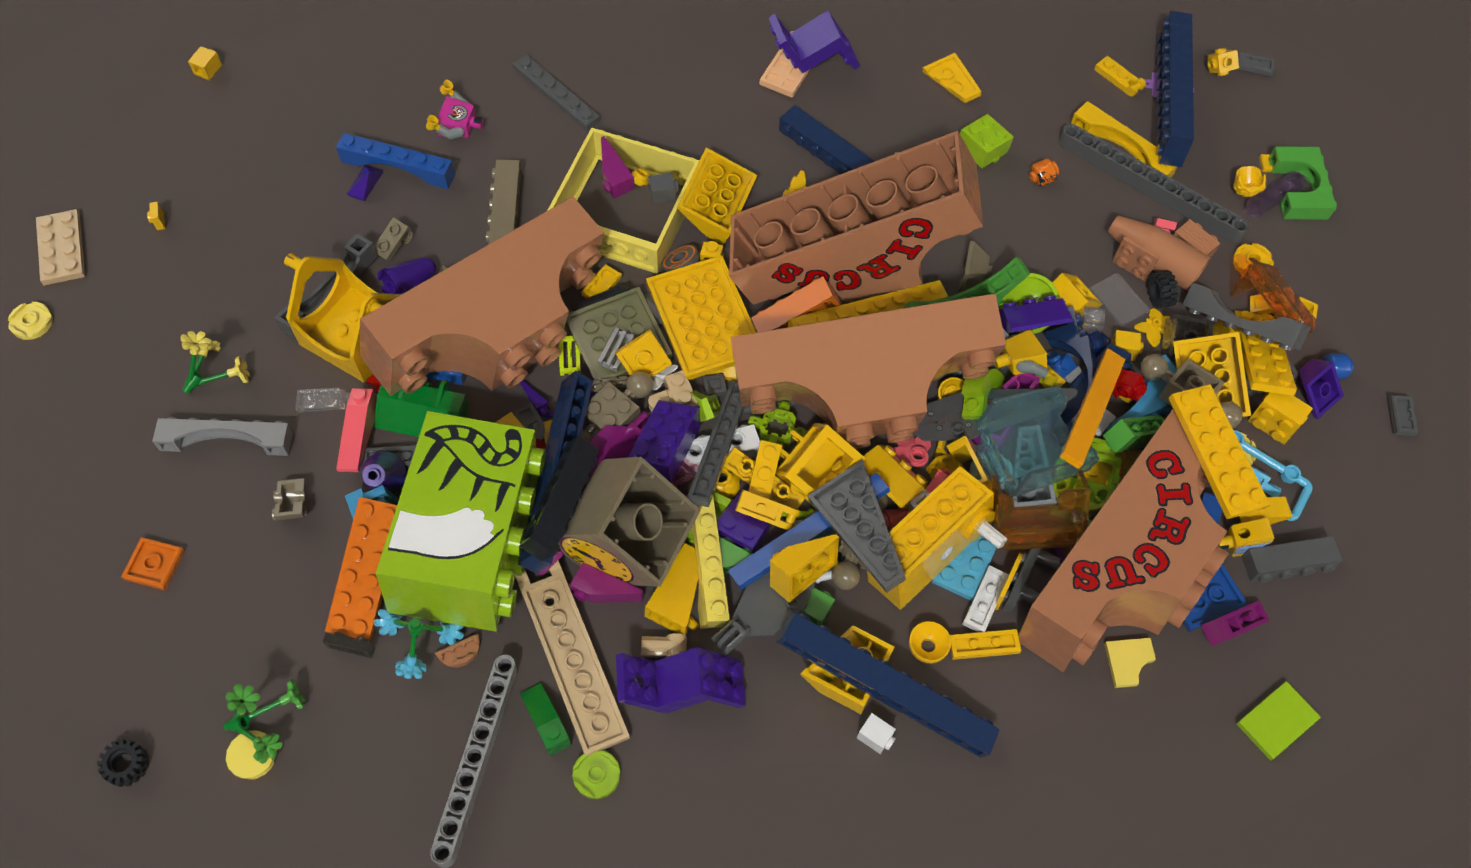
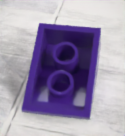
M746 485L743 489L748 491L749 485ZM741 491L718 520V535L721 538H729L734 542V545L741 549L747 548L754 554L766 537L772 524L735 510L742 493Z

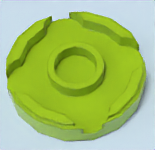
M600 750L590 756L581 755L573 766L572 777L574 785L580 794L587 798L600 799L607 797L615 791L620 781L621 772L618 761L614 756L605 750Z

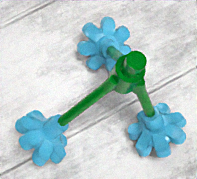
M384 609L378 611V615L381 618L374 620L376 627L381 626L379 630L381 635L389 633L390 636L397 634V628L408 627L409 634L411 635L410 653L404 658V661H398L395 666L396 675H404L406 679H411L412 675L416 679H420L423 677L422 672L427 670L426 664L422 663L420 659H416L417 655L415 654L417 637L421 636L424 630L437 631V634L441 635L439 642L442 644L448 642L450 646L457 643L456 639L461 640L464 636V633L459 631L463 628L461 625L440 622V626L424 624L417 618H413L409 622L402 621L400 619L403 615L391 614Z

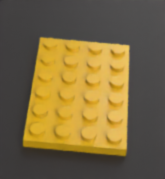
M720 255L646 278V284L686 379L691 380L734 366L731 337L757 332L735 283L729 277V270L723 256Z

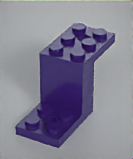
M826 11L792 33L788 32L776 14L768 17L771 22L769 28L772 34L777 36V39H775L777 46L780 50L783 49L786 58L790 59L795 69L798 68L802 74L836 53H839L840 56L842 55L847 65L851 64L854 70L860 67L848 38L829 11Z
M698 647L655 662L626 653L616 655L618 702L665 714L708 700L736 708L746 706L743 666L740 660Z

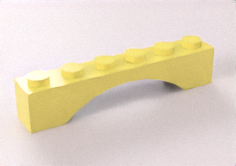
M712 497L709 507L696 505L701 511L691 528L698 564V614L700 629L722 628L730 621L714 498Z

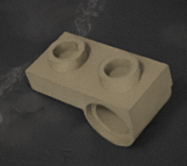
M393 217L374 245L376 253L390 262L401 245L405 246L411 241L413 237L411 228Z

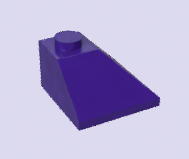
M1311 359L1299 372L1310 406L1313 408L1314 418L1319 419L1344 394L1333 362Z

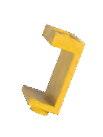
M966 435L947 445L949 452L961 463L973 459L982 477L978 481L993 493L999 489L978 447Z

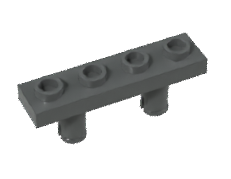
M1040 529L1037 535L1032 534L1027 544L1030 550L1028 554L1023 553L1024 555L1020 562L1022 568L1020 572L1016 571L1011 581L1014 585L1011 590H1007L1003 602H1005L1003 611L1011 614L1018 600L1022 599L1033 604L1040 595L1039 592L1026 587L1027 584H1025L1034 563H1041L1056 571L1061 558L1043 550L1042 547L1048 532Z

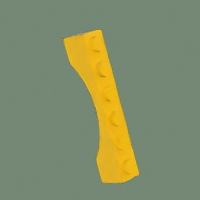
M1087 101L1074 113L1071 124L1084 129L1096 137L1122 146L1136 159L1170 178L1174 175L1177 167L1159 164V156L1156 155L1157 146Z

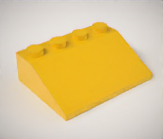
M706 147L677 209L706 237L724 245L731 235V215L742 211L757 175Z
M1239 332L1173 341L1177 371L1187 359H1190L1225 382L1216 395L1220 403L1233 402L1241 408L1242 417L1251 416Z

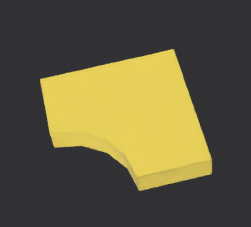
M1151 638L1108 641L1104 644L1114 688L1137 686L1139 684L1141 668L1145 664L1156 660Z

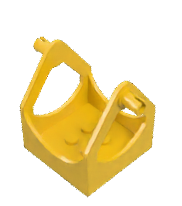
M289 253L288 256L291 258L286 256L284 264L293 268L295 275L286 319L299 345L365 383L366 379L373 373L360 358V318L402 294L377 293L358 279L341 259L306 256L301 259L295 254ZM315 271L336 272L337 276L334 285L324 302L311 314L299 318L298 314L306 281Z

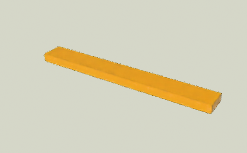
M1109 348L1103 353L1060 454V458L1077 469L1085 461L1126 360Z

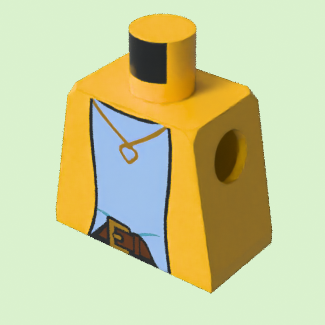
M1268 517L1230 526L1218 547L1229 549L1231 556L1236 557L1243 556L1249 549L1270 546L1274 540V535Z

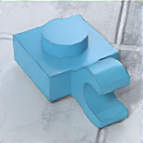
M1251 465L1263 491L1272 497H1278L1281 493V488L1269 483L1271 476Z

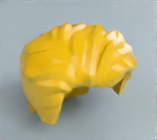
M1254 166L1241 167L1236 172L1233 188L1242 197L1256 196L1266 188V174L1262 176L1261 170Z

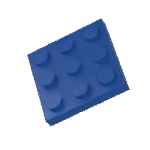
M1223 563L1183 621L1188 632L1248 605Z

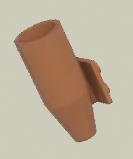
M1120 215L1116 217L1108 230V233L1120 244L1112 262L1145 282L1152 271L1161 272L1169 270L1172 272V275H1175L1174 280H1177L1178 283L1176 285L1189 291L1192 282L1195 283L1211 259L1210 256L1158 226Z

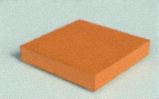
M141 537L121 578L129 582L166 591L185 550L182 547Z

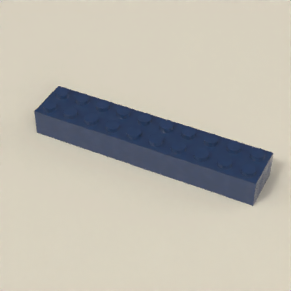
M1170 11L1168 18H1164L1163 31L1159 32L1157 37V43H1159L1157 48V55H1159L1157 60V67H1159L1157 79L1159 81L1156 91H1159L1156 103L1159 106L1156 116H1159L1156 129H1159L1156 142H1159L1156 155L1159 156V164L1182 167L1194 141L1192 14Z

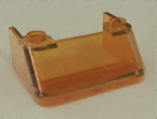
M1258 261L1249 264L1231 291L1230 296L1234 297L1256 288L1278 318L1287 317L1310 326L1311 329L1306 337L1307 339L1315 329L1316 319L1291 289L1279 270L1273 265Z
M1078 470L1076 489H1069L1060 493L1057 505L1014 507L1013 498L1009 494L1002 492L997 475H992L993 511L995 512L993 524L994 528L1007 538L1004 546L1000 549L1019 550L1075 546L1088 527L1091 489L1083 471Z

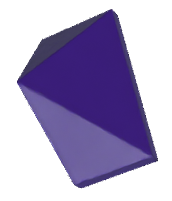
M365 165L348 190L347 196L365 201L383 174V171Z

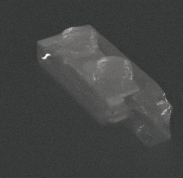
M340 388L297 390L295 409L297 412L345 409V406L347 407L350 393H347L346 390H340Z

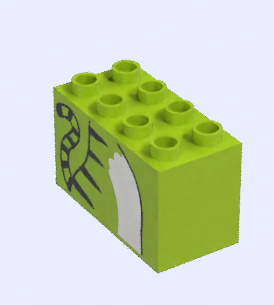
M427 411L376 570V577L388 613L497 632L501 616L512 617L517 597V590L512 589L515 575L522 576L525 569L518 565L519 556L523 550L519 545L525 534L529 515L533 511L538 478L543 472L546 456L545 449L536 448L535 430Z

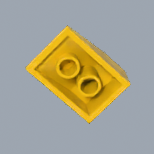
M835 534L784 548L781 552H776L770 559V587L790 603L837 564L839 536Z

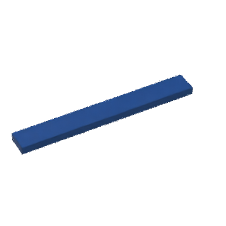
M877 473L869 477L877 500L890 492L888 485ZM816 512L729 569L728 572L740 590H742L770 571V559L776 552H781L788 546L819 539L833 529L820 513Z

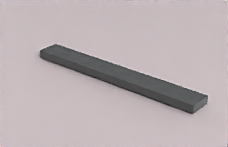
M731 380L687 498L695 505L709 507L745 407H741L737 381Z

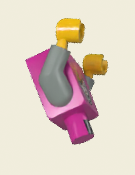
M445 80L443 82L444 85L440 87V92L450 96H446L438 118L434 115H430L427 118L426 128L428 130L436 129L438 136L449 140L460 137L467 138L470 136L473 128H483L484 118L476 117L474 106L456 90H452L453 84L451 81Z

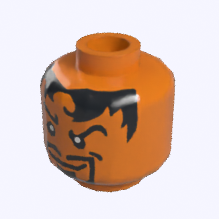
M1048 158L1032 164L1031 172H1029L1031 182H1036L1040 187L1055 182L1057 175H1059L1056 162Z

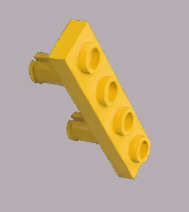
M734 447L726 458L724 468L750 485L755 461ZM775 476L770 499L798 509L806 497Z

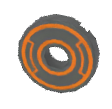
M694 245L680 246L665 256L661 263L664 272H669L691 265L693 262L697 263L700 253Z

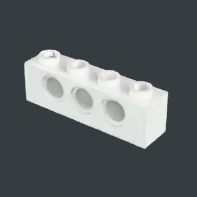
M754 424L739 426L733 442L741 444H732L728 456L735 447L749 458L756 457L760 440ZM702 435L694 439L678 471L679 477L697 472L710 436ZM693 452H698V453H700V454L697 455V456L691 455V453H693Z

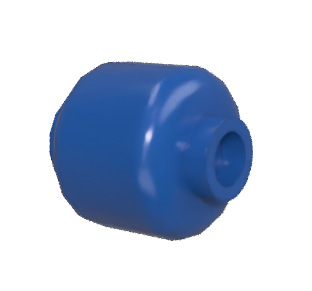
M1329 353L1322 359L1333 362L1339 380L1348 378L1353 372V360L1345 353Z

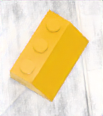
M877 445L864 455L866 459L863 463L868 477L877 473L890 489L887 495L900 508H909V503L922 491L926 490L928 481L922 475H916L911 470L912 466L904 459L900 460L896 456L897 452L891 446Z

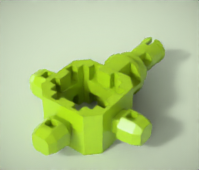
M781 401L776 410L765 413L763 419L761 416L753 415L750 416L748 426L754 424L756 430L760 429V440L782 445V449L790 446L792 440L791 430H794L802 437L808 432L802 427H795L796 417L793 412H789L790 403L786 401ZM774 419L782 424L787 422V426H789L786 435L782 434V437H778L776 433L768 434L767 427L769 422H773Z

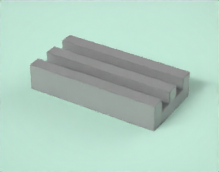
M615 327L598 360V365L618 372L622 364L619 358L614 365L611 364L616 356L615 351L620 348L624 338L627 339L625 345L634 340V334L629 335L626 331H619V328ZM617 336H620L607 362H605Z

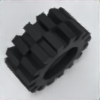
M1169 270L1151 273L1147 280L1149 284L1147 285V289H1149L1147 293L1150 295L1149 300L1156 309L1174 306L1178 301L1177 297H1179L1177 291H1179V287H1176L1178 283L1177 280H1174L1175 275H1172V272Z
M119 739V743L116 741L111 742L113 747L106 746L104 749L107 752L105 754L100 753L99 755L102 761H97V765L101 767L97 769L98 773L102 775L101 777L114 786L123 787L125 785L128 787L131 786V781L137 783L139 781L137 777L139 775L143 777L145 773L142 770L148 769L149 766L145 763L149 761V757L145 755L147 752L140 745L129 739L127 741ZM124 754H129L132 758L130 766L125 771L117 772L115 770L117 759Z

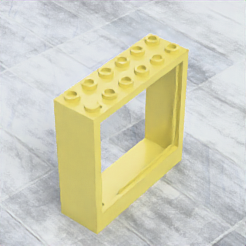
M591 128L548 210L572 196L578 201L597 162L602 160L601 137L605 136L628 169L635 171L636 168H641L648 172L650 176L671 172L673 180H677L678 184L683 185V188L656 244L599 226L604 232L599 248L603 257L658 274L662 267L661 263L668 254L685 218L677 209V206L699 160L627 139L620 135H614L604 130Z

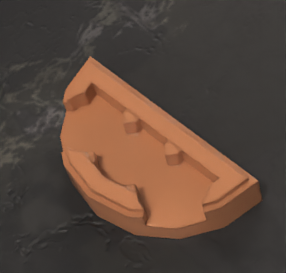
M477 633L435 652V655L441 663L448 667L458 668L466 666L479 653V635Z

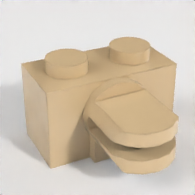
M683 370L664 376L665 390L650 395L648 399L651 413L658 400L699 407L698 402L690 393L693 389L688 378L686 379Z

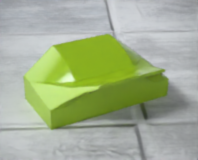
M696 390L690 392L700 406L701 422L718 416L721 406L716 394L708 396Z

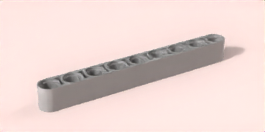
M509 655L499 656L493 664L431 847V859L441 868L451 867L457 859L517 677V666L514 659ZM506 664L511 665L509 671H500L502 666ZM498 686L504 687V690H503L502 693H500V694H494V693H493V690H494L496 687H498ZM489 709H497V712L494 716H485L486 712ZM482 731L489 732L486 739H478V735ZM474 754H481L480 761L477 763L470 762ZM465 778H474L473 783L470 786H462V782ZM458 801H466V805L462 810H454V806ZM450 825H457L458 828L454 835H446V830ZM443 849H449V856L445 860H438L439 852Z

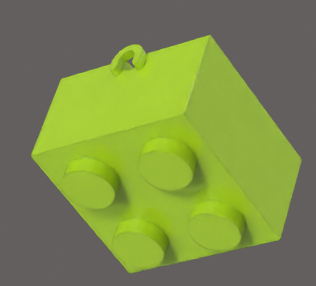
M989 114L984 115L960 131V135L976 164L981 168L992 162L996 163L1001 156L1008 153L1014 138Z

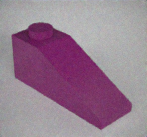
M605 136L601 137L604 180L602 186L605 192L610 193L613 199L635 189L634 176Z
M582 563L570 584L573 597L582 602L585 600L591 603L642 602L644 599L643 590L585 563Z
M1259 600L1205 623L1201 627L1210 645L1214 646L1269 622L1270 619Z

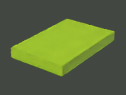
M1286 681L1242 718L1237 725L1264 755L1272 761L1321 717Z

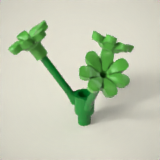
M294 679L287 682L288 690L286 694L280 696L279 700L259 710H256L257 706L254 703L260 700V694H252L254 688L250 685L246 686L243 690L241 684H236L234 686V693L228 692L226 694V700L229 702L227 704L228 710L233 711L236 709L234 717L224 723V729L226 731H237L253 741V747L256 750L253 758L261 764L266 763L268 757L273 760L277 756L275 749H281L283 743L278 741L280 736L276 733L266 734L263 738L251 734L247 731L250 720L280 704L285 705L292 702L296 704L298 709L304 708L303 702H306L305 697L299 694L300 690ZM246 710H247L248 712H251V713L248 714V715H244V714L246 713Z

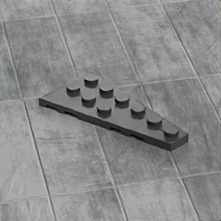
M863 460L807 496L810 503L886 593L906 580Z

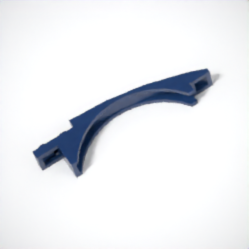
M1071 306L1068 307L1073 322L1045 332V337L1049 341L1051 348L1066 351L1076 356L1086 365L1089 388L1097 370L1095 349L1084 328L1081 329V325L1084 324L1081 313H1076L1074 307ZM1077 414L1064 427L1066 435L1070 433Z

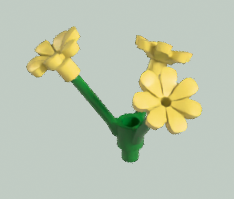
M193 331L187 332V335H181L182 348L185 350L190 349L191 354L189 375L185 380L186 384L182 388L185 393L189 394L198 385L201 386L207 382L227 376H238L243 383L249 382L248 377H250V373L246 370L248 365L246 361H242L241 356L235 358L234 368L227 369V372L203 378L198 371L204 357H207L208 352L211 350L219 352L221 343L205 338L206 333L202 331L198 332L197 335ZM198 354L199 358L196 363V355Z

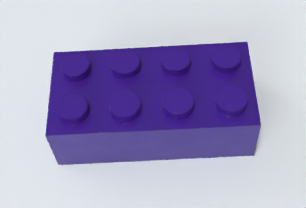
M658 400L628 458L642 457L672 484L701 427L699 407Z

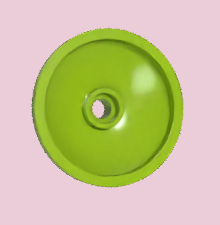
M1031 273L1003 297L1005 301L999 306V309L1004 308L1003 304L1016 302V306L1023 305L1025 300L1036 299L1037 303L1043 302V297L1056 295V299H1060L1056 287L1049 279L1042 275ZM1050 326L1034 328L1031 331L1033 334L1039 333Z

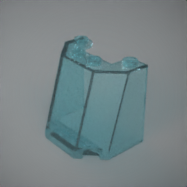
M1060 386L993 399L977 421V431L981 435V444L977 445V452L997 490H1005L1013 497L1020 496L1087 472L1098 462L1099 457L1092 446H1090L1085 461L1079 469L1060 458L1069 435L1067 426L1060 416L1067 405V397Z

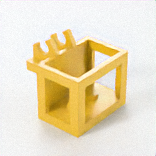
M814 423L803 437L794 430L790 431L792 439L798 444L790 454L781 448L780 456L784 461L777 468L776 475L786 484L806 497L805 500L810 503L807 497L809 494L866 458L827 424Z

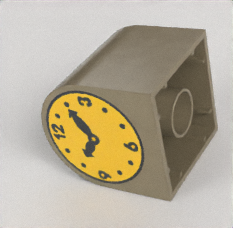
M642 457L605 459L598 464L583 491L581 499L576 503L574 507L576 510L575 514L566 525L568 530L558 544L560 545V550L579 566L585 563L630 585L661 587L701 510Z

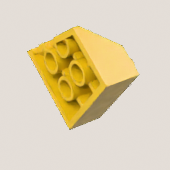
M855 626L850 627L841 636L848 639L854 647L869 651L872 654L871 656L877 660L888 662L894 650V646ZM814 663L800 674L819 693L859 714H862L870 698L869 694Z

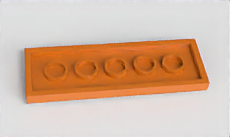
M359 497L325 632L372 641L375 630L374 620L378 618V611L380 610L383 598L376 577V570L397 505Z

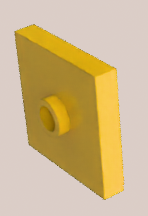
M650 329L615 351V354L629 375L641 371L647 373L652 378L672 365V362Z

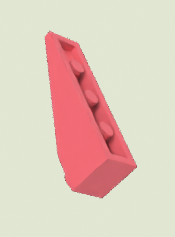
M352 388L346 407L336 468L337 472H359L375 421L377 398L373 389Z

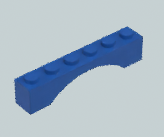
M343 133L336 146L340 160L343 163L355 166L365 164L393 166L412 173L433 186L449 189L455 176L453 163L450 159Z

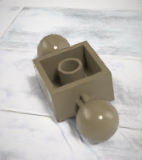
M1159 354L1146 356L1140 366L1141 373L1146 379L1151 381L1162 379L1167 382L1159 398L1171 406L1169 397L1174 393L1211 384L1217 395L1225 383L1190 359H1187L1176 373L1168 370L1167 360ZM1233 402L1220 403L1232 428L1238 426L1243 416L1241 408Z
M641 371L632 373L627 379V389L623 393L608 382L588 401L584 423L588 427L582 429L581 437L589 442L604 426L627 427L641 413L640 407L633 400L648 396L653 389L651 377Z
M887 494L877 500L881 511L888 504ZM841 540L839 552L842 553L840 561L843 562L834 566L831 578L834 585L839 589L850 590L857 586L860 581L858 567L865 570L866 568Z

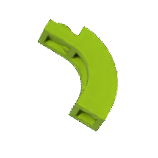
M988 369L989 374L983 377L965 379L961 392L964 396L963 419H985L990 390L1003 388L1004 375L998 369Z

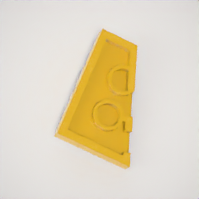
M956 53L923 67V73L962 102L966 103L981 96L980 88Z

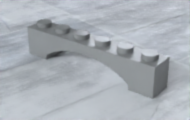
M168 417L167 419L158 418L152 442L159 451L181 452L183 447L199 441L231 438L257 444L264 449L267 455L289 456L293 431L288 423L282 421L271 423L260 420L244 422L238 419L221 421L219 419L200 420L197 418L178 419Z

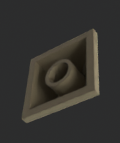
M970 241L958 293L985 281L986 277L991 275L992 265H989L990 256L974 241Z

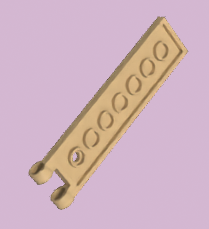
M559 561L549 569L550 577L532 584L524 569L522 576L515 575L585 756H590L600 750L630 739ZM551 598L554 600V604L549 606L546 604V600Z

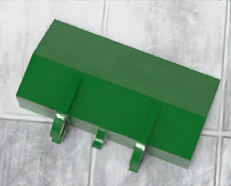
M442 380L439 389L432 388L431 383L425 382L424 386L413 393L406 394L402 389L392 396L381 385L376 400L374 428L419 437L427 411L465 418L469 404L465 394L451 392V387H448V380Z

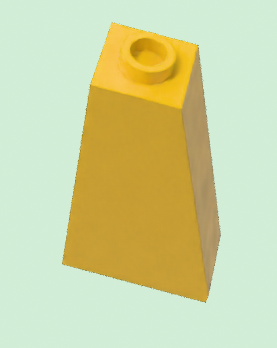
M684 543L661 587L656 588L645 606L646 618L675 633L684 635L687 634L699 583L695 546Z

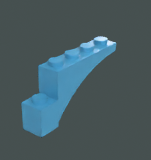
M1163 355L1168 362V370L1176 373L1177 368L1166 355ZM1144 377L1147 387L1145 394L1141 396L1128 412L1110 422L1103 435L1121 419L1169 415L1173 407L1159 398L1167 382L1162 379L1151 381Z

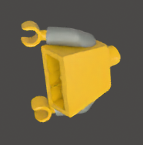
M1031 329L1018 335L1013 334L1005 340L1006 346L1002 350V354L996 359L995 366L997 369L1008 366L1014 375L1024 373L1035 374L1043 378L1044 383L1048 386H1054L1058 380L1055 376L1056 373L1053 369H1047V352Z

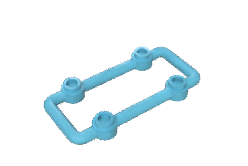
M1234 430L1245 452L1280 472L1283 482L1289 484L1296 482L1303 486V490L1292 510L1293 518L1287 519L1288 521L1297 520L1312 493L1313 487L1311 482L1301 476V471L1297 466L1281 464L1245 442L1243 434Z

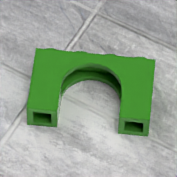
M1275 146L1268 159L1270 166H1273L1271 173L1299 175L1310 183L1313 190L1311 192H1287L1280 202L1283 219L1328 220L1336 210L1337 203L1333 197L1332 186L1329 183L1328 171L1325 169L1324 157L1321 155L1320 147Z

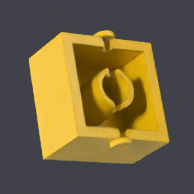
M1266 392L1262 398L1264 400L1249 418L1248 422L1270 435L1274 440L1285 445L1297 429L1308 419L1307 416L1313 408L1295 396Z

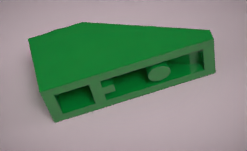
M540 683L520 693L549 756L571 746L569 737L542 684Z

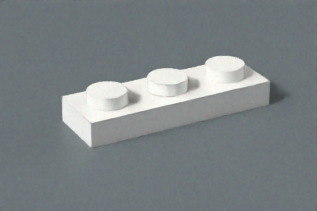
M989 565L962 625L978 633L985 632L1009 574Z

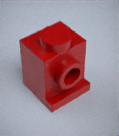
M1121 369L1113 389L1114 397L1122 396L1138 401L1147 391L1143 375Z

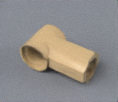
M673 633L667 635V637L642 636L641 658H667L687 651V636L684 634Z

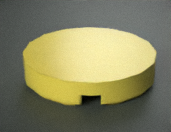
M24 303L11 312L8 317V327L17 338L32 340L41 337L52 326V313L42 303Z
M258 730L249 731L256 737L263 738L266 733ZM242 734L238 735L230 743L226 753L228 769L235 776L249 780L264 776L272 768L275 758L272 760L268 757L267 762L261 764L259 761L257 762L253 758L256 752L253 747V741Z

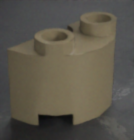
M304 478L277 481V490H274L273 497L274 502L278 504H275V508H272L273 521L302 518L308 515L309 500L305 498V487L307 486Z

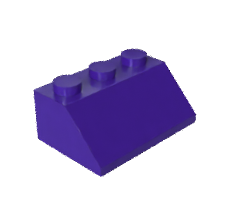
M1056 295L1043 297L1044 301L1037 303L1036 299L1023 301L1024 305L1016 306V302L1003 304L1004 308L999 309L1002 327L1007 333L1073 322L1064 299H1056Z

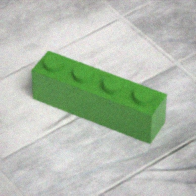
M1161 415L1121 419L1103 437L1107 440L1108 447L1116 453L1145 449L1165 420Z

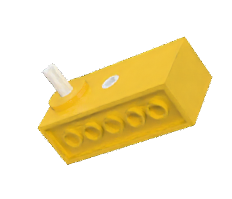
M959 466L889 532L906 580L886 593L867 570L868 582L901 610L971 542L983 536L998 549L1002 548L1007 538L991 526L995 517V512L993 511L994 493Z

